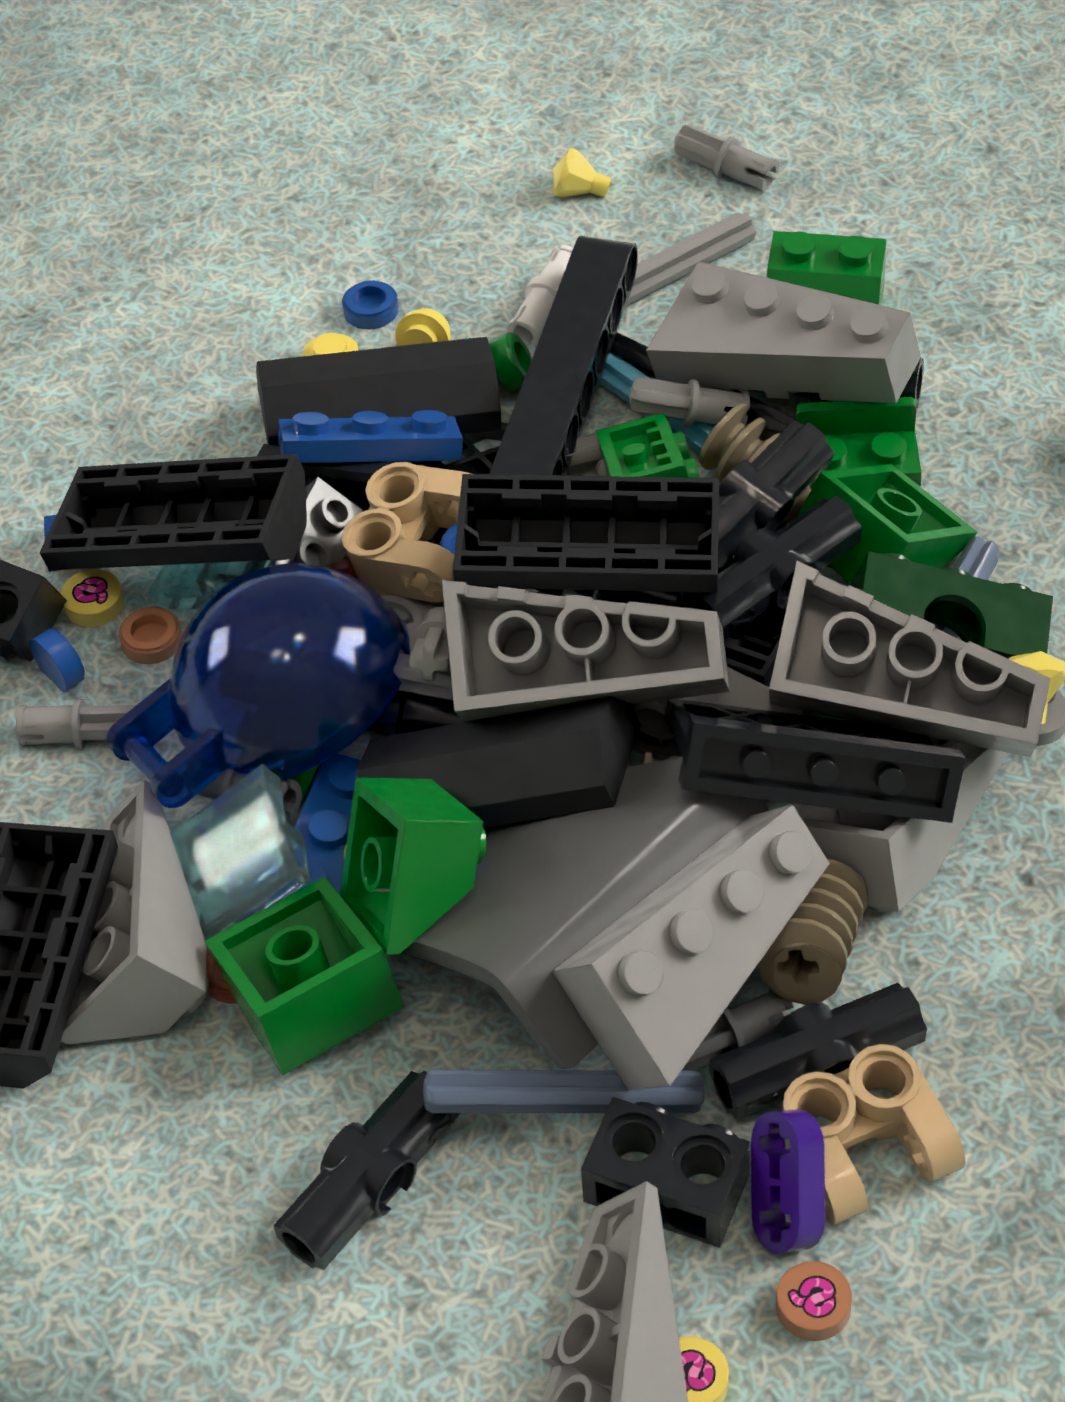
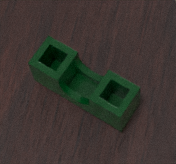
M868 551L851 582V586L874 596V600L908 616L913 614L930 623L946 626L955 632L962 641L966 643L971 641L1007 659L1012 656L1039 651L1047 654L1053 596L1034 592L1025 585L1018 583L1001 584L973 577L961 569H940L912 562L900 554H879Z

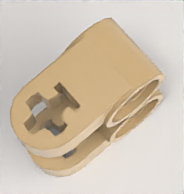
M395 462L383 466L371 476L365 490L370 507L368 510L360 512L350 519L344 527L341 537L357 578L367 592L375 595H396L428 602L444 601L442 580L454 581V554L440 545L427 541L435 535L439 527L449 529L458 523L462 474L471 473L419 466L408 462Z
M879 1044L867 1047L856 1054L848 1069L834 1075L817 1071L803 1074L791 1082L785 1092L783 1111L802 1109L809 1112L812 1116H824L833 1122L828 1126L820 1127L823 1132L825 1151V1219L830 1225L839 1224L866 1212L868 1209V1200L864 1186L847 1154L850 1147L870 1138L888 1139L898 1136L922 1177L930 1183L959 1171L966 1165L965 1154L958 1133L918 1068L917 1062L908 1052L896 1046ZM875 1088H884L894 1092L897 1096L888 1099L877 1098L868 1091ZM785 1139L786 1148H790L789 1139Z

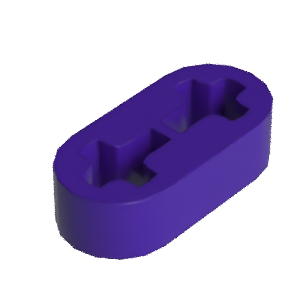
M802 1109L764 1113L757 1119L752 1129L751 1217L753 1230L761 1245L774 1254L811 1249L819 1243L824 1233L825 1151L823 1132L818 1121L809 1112ZM785 1139H789L790 1148H786ZM785 1214L790 1215L791 1222H786Z

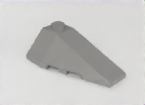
M929 737L935 746L960 749L966 757L952 823L791 803L790 805L795 807L827 859H834L849 865L862 876L868 888L867 906L877 912H899L933 880L1008 754L1007 752Z
M145 779L109 816L105 823L104 830H113L118 848L61 1041L68 1045L166 1033L185 1013H192L201 1005L209 988V978L206 976L207 946L204 942L205 938L156 787Z
M646 1181L595 1207L567 1286L569 1294L576 1299L570 1318L560 1336L549 1337L542 1356V1360L552 1365L542 1402H688L658 1190Z

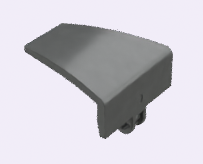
M683 757L628 766L614 807L484 828L486 852L483 861L477 864L474 888L401 954L444 966L492 986L531 1037L561 1069L575 1067L598 1045V1042L554 976L552 970L747 817L770 810L762 799L682 789L678 780Z

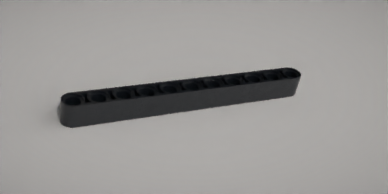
M581 235L577 238L490 474L567 476L572 456L566 455L572 454L576 450L577 439L581 436L634 284L638 262V249L635 243ZM442 601L440 607H444V601ZM408 693L403 708L401 733L465 721L454 711V701Z

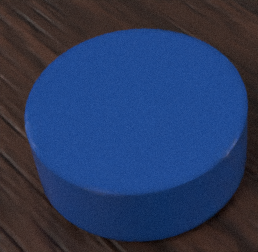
M371 280L357 283L350 287L342 298L346 321L360 329L384 327L396 318L399 311L396 291L390 285L380 281Z
M48 628L29 641L30 650L39 668L62 692H66L84 680L85 670L77 652L58 630Z

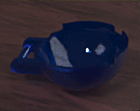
M294 562L273 565L245 573L215 591L198 609L186 626L176 646L171 678L111 726L107 733V746L119 759L131 761L151 782L150 788L153 796L167 808L183 806L227 769L234 770L242 775L276 769L282 779L286 780L332 758L353 743L380 717L402 683L393 670L399 657L400 648L405 655L410 654V639L407 626L375 589L338 569ZM175 729L184 749L167 762L153 746Z

